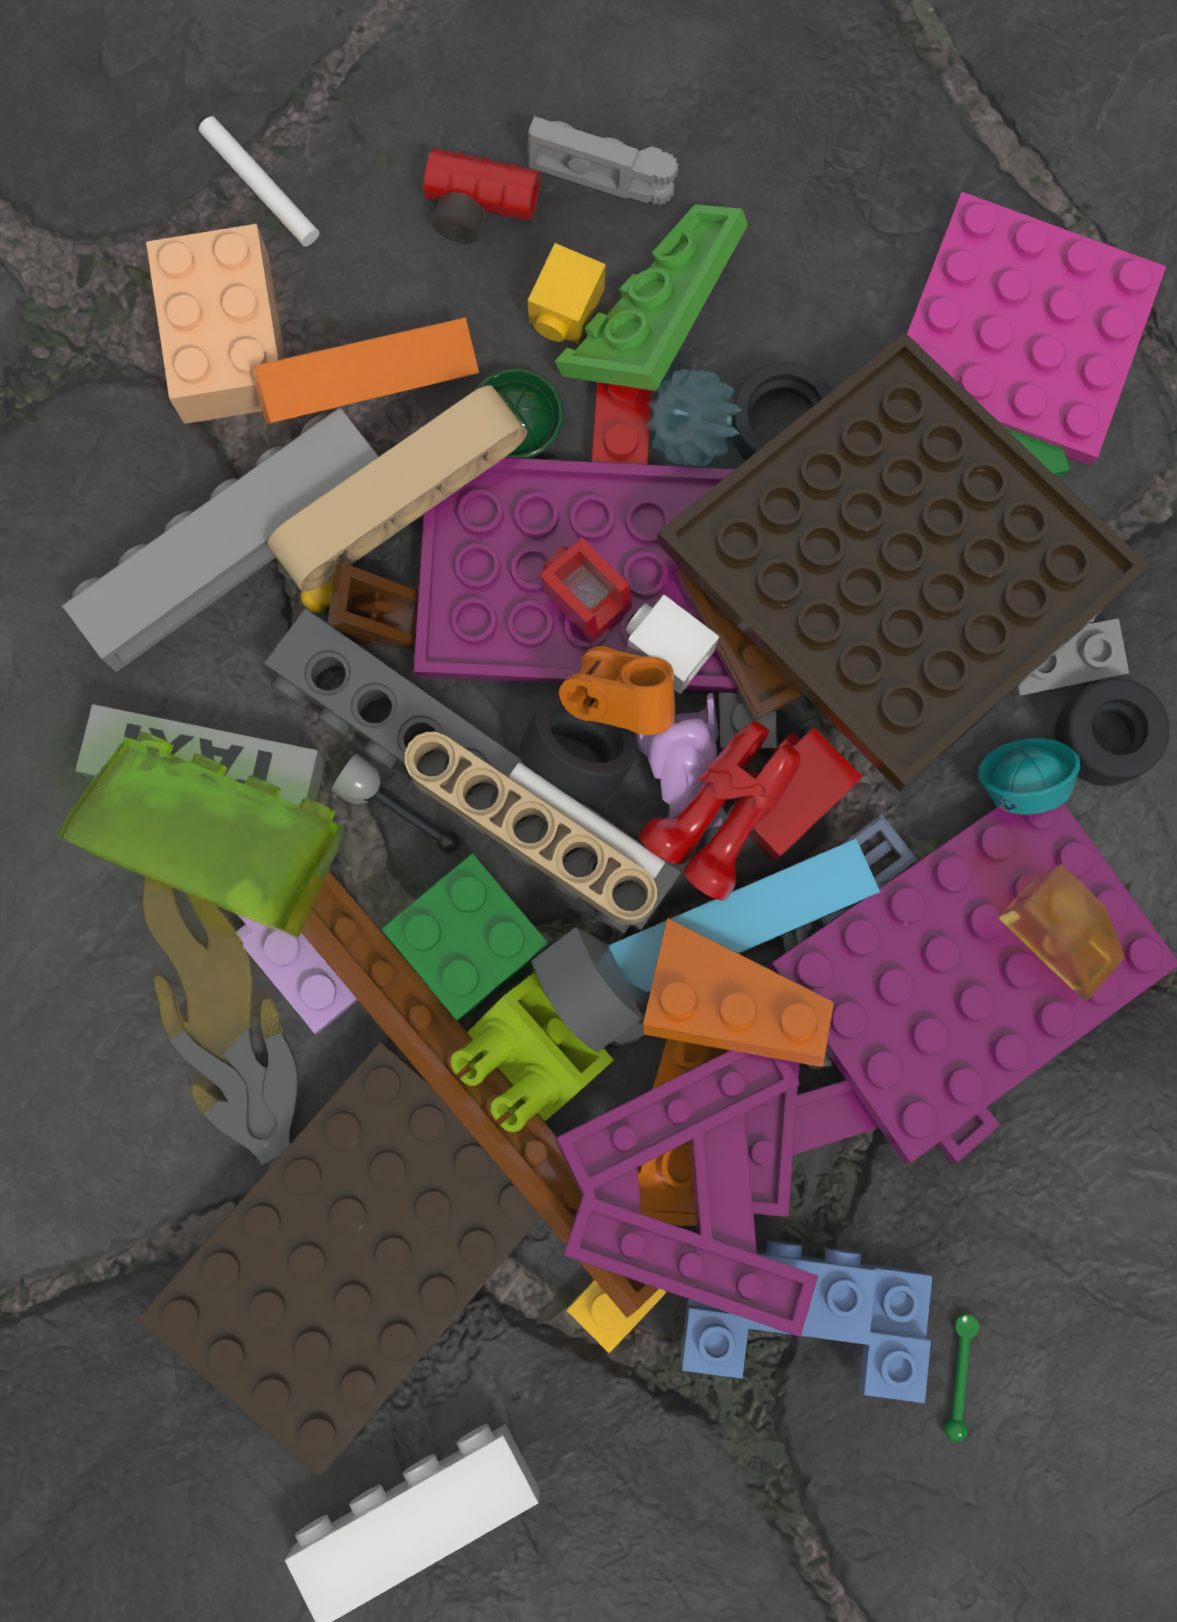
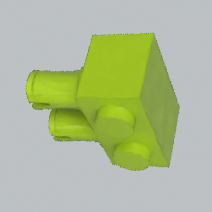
M535 971L504 995L467 1032L473 1040L453 1054L451 1066L456 1074L466 1066H470L471 1070L461 1078L469 1086L478 1085L490 1072L498 1067L513 1086L493 1100L491 1112L495 1120L500 1118L505 1112H510L511 1116L501 1126L509 1132H517L536 1113L544 1121L548 1120L613 1061V1058L604 1048L598 1052L592 1050L572 1033L551 1005Z

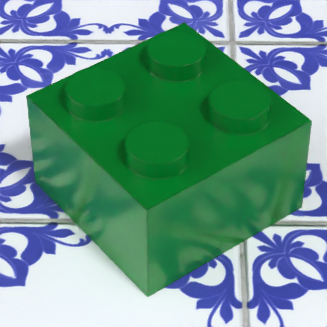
M473 853L381 929L454 1018L461 1023L531 965V960L549 948L548 942Z

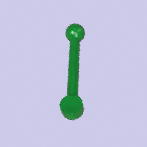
M967 1313L958 1315L953 1323L954 1330L959 1335L952 1414L951 1419L946 1422L944 1427L946 1437L952 1442H961L968 1434L967 1425L963 1421L971 1338L977 1335L979 1323L974 1316Z

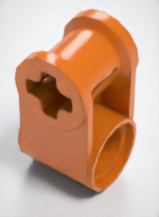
M595 646L590 648L582 657L580 671L568 676L560 686L559 697L561 703L570 714L583 721L608 724L628 729L641 735H654L667 731L676 719L674 671L670 663L658 657H644L617 651L607 646ZM600 661L601 663L598 665L596 669H594V667ZM595 698L596 700H595V701L593 702V704L590 706L589 704H590L591 701Z

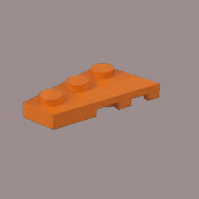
M667 918L643 1022V1031L645 1035L823 1067L834 1002Z

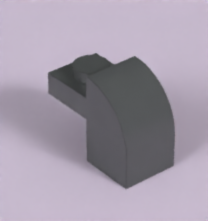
M575 927L531 960L551 1005L572 1033L589 1048L598 1052L609 1043L620 1048L624 1044L635 1042L644 1036L643 1022L650 994L625 981L608 944Z

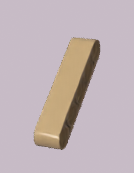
M493 386L481 387L285 521L270 535L267 546L301 591L313 590L335 576L336 564H353L508 456L523 442L527 435V430Z
M425 732L417 735L408 744L405 751L407 771L413 782L429 796L612 920L623 925H634L644 921L651 914L657 900V886L653 877L642 867L449 737L438 732ZM430 751H442L449 756L448 767L442 774L434 777L423 775L418 771V764L422 756ZM479 783H489L499 791L496 803L485 810H476L466 803L468 791ZM528 815H536L542 818L548 826L545 837L536 843L520 841L515 836L514 829L521 818ZM576 848H585L591 851L597 860L596 869L585 877L570 875L563 866V860L569 851ZM634 881L644 888L646 903L638 910L625 911L619 908L613 900L612 892L614 888L621 882Z

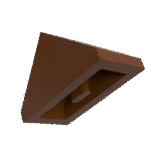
M345 563L336 564L328 621L331 627L353 642L415 650L419 591Z

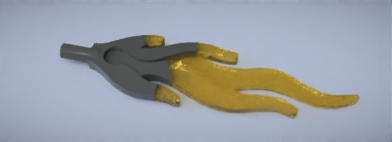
M124 807L121 814L138 834L145 851V886L143 896L145 922L156 942L168 954L176 967L187 997L189 1023L185 1022L181 1017L175 993L168 980L162 976L154 978L161 1020L169 1041L188 1063L216 1084L227 1099V1101H223L202 1085H193L191 1087V1095L204 1116L224 1134L249 1149L257 1157L261 1165L268 1164L270 1167L293 1141V1129L298 1109L300 1086L298 1063L279 1023L276 1004L271 999H265L261 1004V1030L268 1051V1066L265 1067L259 1061L254 1048L251 1029L252 976L250 961L245 948L242 946L243 942L235 933L236 931L230 922L218 910L203 889L200 866L195 862H189L186 865L185 891L196 915L207 931L209 938L208 950L195 939L177 907L173 890L172 870L165 842L157 829L143 816L129 807Z

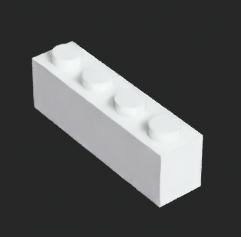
M488 1424L474 1429L456 1442L459 1451L439 1462L435 1454L423 1458L403 1472L406 1479L403 1483L387 1492L384 1491L382 1485H377L349 1503L352 1512L332 1523L328 1515L322 1516L295 1534L298 1542L290 1550L285 1562L315 1622H332L538 1504L540 1489L506 1424L494 1431H491Z

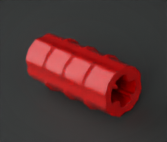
M433 148L429 154L425 169L423 191L426 199L449 203L450 206L459 205L473 208L477 212L482 210L501 214L503 218L510 216L531 221L539 196L540 170L516 166L514 162L507 164L493 161L488 156L479 158L465 155L462 151L456 153Z

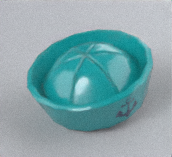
M1019 739L1000 745L985 755L978 766V779L998 808L1009 813L1022 815L1043 813L1059 807L1071 796L1081 768L1080 757L1069 745L1053 739Z

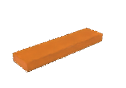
M466 318L250 367L266 424L479 373Z

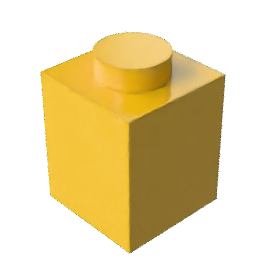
M555 243L528 298L529 324L533 325L539 334L550 340L561 342L566 339L579 345L585 332L584 328L589 324L604 292L606 264Z

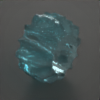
M687 369L674 371L671 380L666 379L660 383L658 387L660 398L646 402L654 410V418L645 427L652 432H657L652 447L658 449L659 452H665L666 460L681 465L689 463L694 466H704L711 464L713 456L719 457L722 454H727L728 448L725 438L740 434L731 425L732 417L742 410L735 404L729 403L734 388L728 386L727 383L720 382L719 376L711 371L698 370L696 372Z

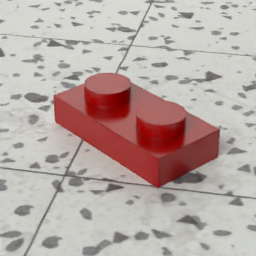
M597 382L592 462L647 465L652 390Z

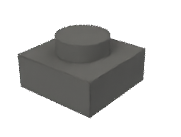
M738 693L718 694V753L722 752L737 732L753 722ZM776 711L757 720V722L770 730L767 739L758 752H773L777 748Z

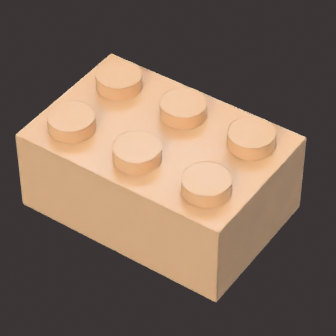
M257 224L146 241L169 400L183 423L187 424L262 411L250 367L285 359L269 255Z

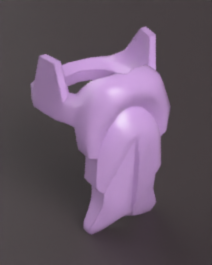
M709 693L707 696L706 709L700 712L675 714V722L667 731L654 735H641L632 732L636 747L648 757L654 778H659L662 799L669 805L667 817L673 818L677 816L689 804L704 783L698 782L696 779L707 770L705 766L717 758L715 742L719 734L713 693ZM719 813L716 814L708 827H717L722 824V818Z

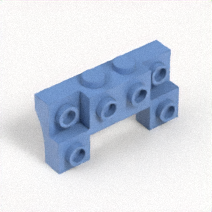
M771 1240L767 1241L766 1251L757 1250V1255L818 1275L801 1336L863 1344L858 1387L863 1395L925 1403L931 1340L926 1335L932 1275L922 1271L862 1264V1254L848 1250L826 1248L825 1258L802 1256V1245ZM687 1298L680 1366L682 1371L743 1379L748 1329L789 1333Z

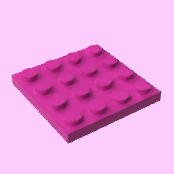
M961 192L906 334L1005 428L1064 450L1066 457L1092 466L1099 456L1166 266Z

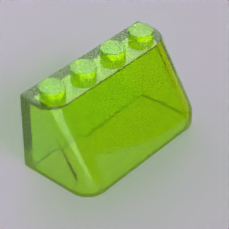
M140 731L137 740L124 737L67 814L57 838L92 855L299 939L345 834V830L332 821L336 812L306 798L302 799L299 807L278 798L281 792L280 788L253 776H248L245 784L224 776L227 770L226 766L205 756L194 753L191 762L171 755L173 745L151 734Z

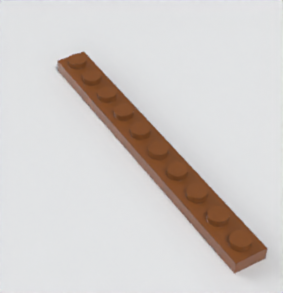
M294 830L252 852L244 866L566 1245L582 1195L555 1141V1138H557L537 1113L517 1132H509L501 1126L511 1116L510 1112H505L500 1118L495 1120L491 1112L493 1100L505 1093L513 1085L498 1068L490 1072L476 1086H469L461 1080L471 1070L470 1066H466L457 1074L453 1071L451 1057L457 1050L465 1047L473 1039ZM580 1262L626 1318L636 1312L659 1290V1288Z

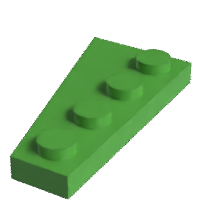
M695 204L652 252L655 259L652 265L638 275L632 274L622 285L620 292L623 297L607 315L598 312L584 328L588 336L575 351L566 348L556 359L555 363L562 377L657 391L748 226L743 209Z

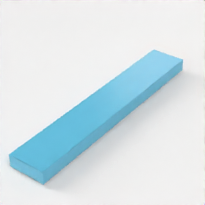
M854 839L733 891L724 901L715 899L670 920L740 954L880 893V890L857 839ZM666 921L609 945L625 981L647 993L651 991Z

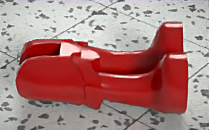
M755 720L737 732L717 758L705 766L707 770L696 779L698 782H704L703 785L677 816L673 818L655 817L647 822L638 834L643 845L661 859L673 864L686 863L727 799L741 797L715 836L689 861L683 872L687 880L697 889L720 901L726 900L736 884L735 861L743 844L764 813L770 807H776L779 798L783 796L800 764V753L791 745L785 744L768 761L757 778H754L745 771V768L764 744L770 731Z

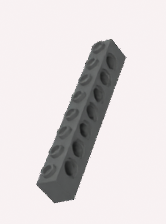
M306 608L264 662L276 677L271 685L277 691L297 705L306 698L319 707L321 712L317 718L343 737L346 736L349 730L368 742L363 751L388 769H391L395 763H398L407 770L405 766L407 746L415 734L423 731L438 732L449 737L507 777L510 776L519 762L523 764L520 758ZM340 668L346 672L344 682L337 689L325 691L318 688L319 677L327 669ZM382 699L392 704L391 713L386 720L380 723H369L363 720L364 709L370 702ZM433 751L429 755L422 756L418 764V771L426 776L435 777L440 775L448 767L449 756L442 751ZM411 778V780L409 781V783H410L414 788H416L418 791H420L422 794H424L425 796H427V797L430 798L431 800L437 802V800H435L434 798H432L431 796H429L427 793H425L424 791H422V790L413 782V780H412V778ZM481 783L478 787L468 791L466 803L476 810L488 809L496 803L499 791L489 783ZM580 803L592 812H594L596 815H598L599 817H601L602 819L616 827L618 830L629 836L627 833L619 829L617 826L609 822L607 819L599 815L597 812L589 808L587 805H585L584 803ZM455 814L457 818L481 835L484 834L483 831ZM529 815L525 820L517 822L514 834L522 842L536 843L545 837L548 826L542 818L536 815ZM505 846L502 847L506 853L528 868L531 867L530 863ZM577 848L573 853L565 856L563 866L570 875L585 877L594 871L597 866V860L591 851L585 848ZM665 861V864L654 878L657 886V900L651 914L644 921L634 925H623L612 920L599 910L596 916L623 935L629 927L637 933L641 932L678 880L681 871ZM550 878L549 882L559 891L575 901L579 899L573 892ZM625 881L612 892L615 904L625 911L638 910L646 903L644 888L634 881Z

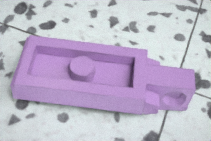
M245 885L227 899V902L245 923L243 927L235 932L244 943L242 946L315 1034H319L358 1001L275 901L265 907L255 893Z

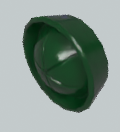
M507 368L487 376L474 389L476 391L487 385L493 386L527 430V435L523 442L505 458H532L543 453L557 439L564 422L563 402L556 387L542 374L525 368Z

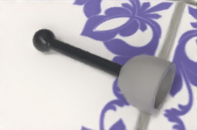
M355 754L350 759L331 789L333 793L353 804H362L373 799L435 839L439 849L444 853H453L460 845V839L455 832H443L380 790L378 770L372 763L358 754Z

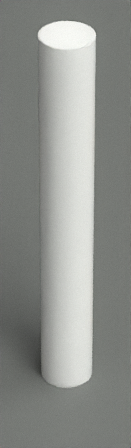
M214 116L203 120L199 126L201 135L304 247L311 245L318 238L319 230Z
M519 762L508 777L642 867L653 879L665 864L663 859Z

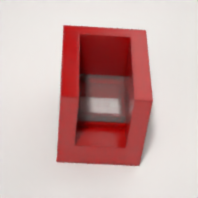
M583 537L570 548L563 546L556 550L547 559L543 566V572L539 575L544 593L574 622L590 644L633 607L629 583Z

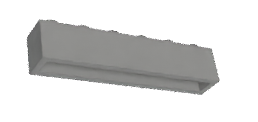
M340 407L329 415L320 414L311 419L303 427L301 435L285 447L276 446L265 452L258 459L256 467L239 480L233 478L220 484L212 492L211 500L194 512L186 511L174 517L166 525L165 532L148 545L140 544L129 549L120 558L119 565L101 578H91L80 584L74 590L73 598L62 605V607L99 657L115 672H118L273 560L275 555L267 546L270 535L285 521L377 459L378 455Z

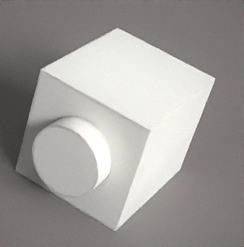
M665 595L661 597L653 608L648 604H644L631 619L625 630L631 635L628 639L627 653L644 657H658L672 665L674 671V690L679 694L683 692L713 654L719 640L717 634Z

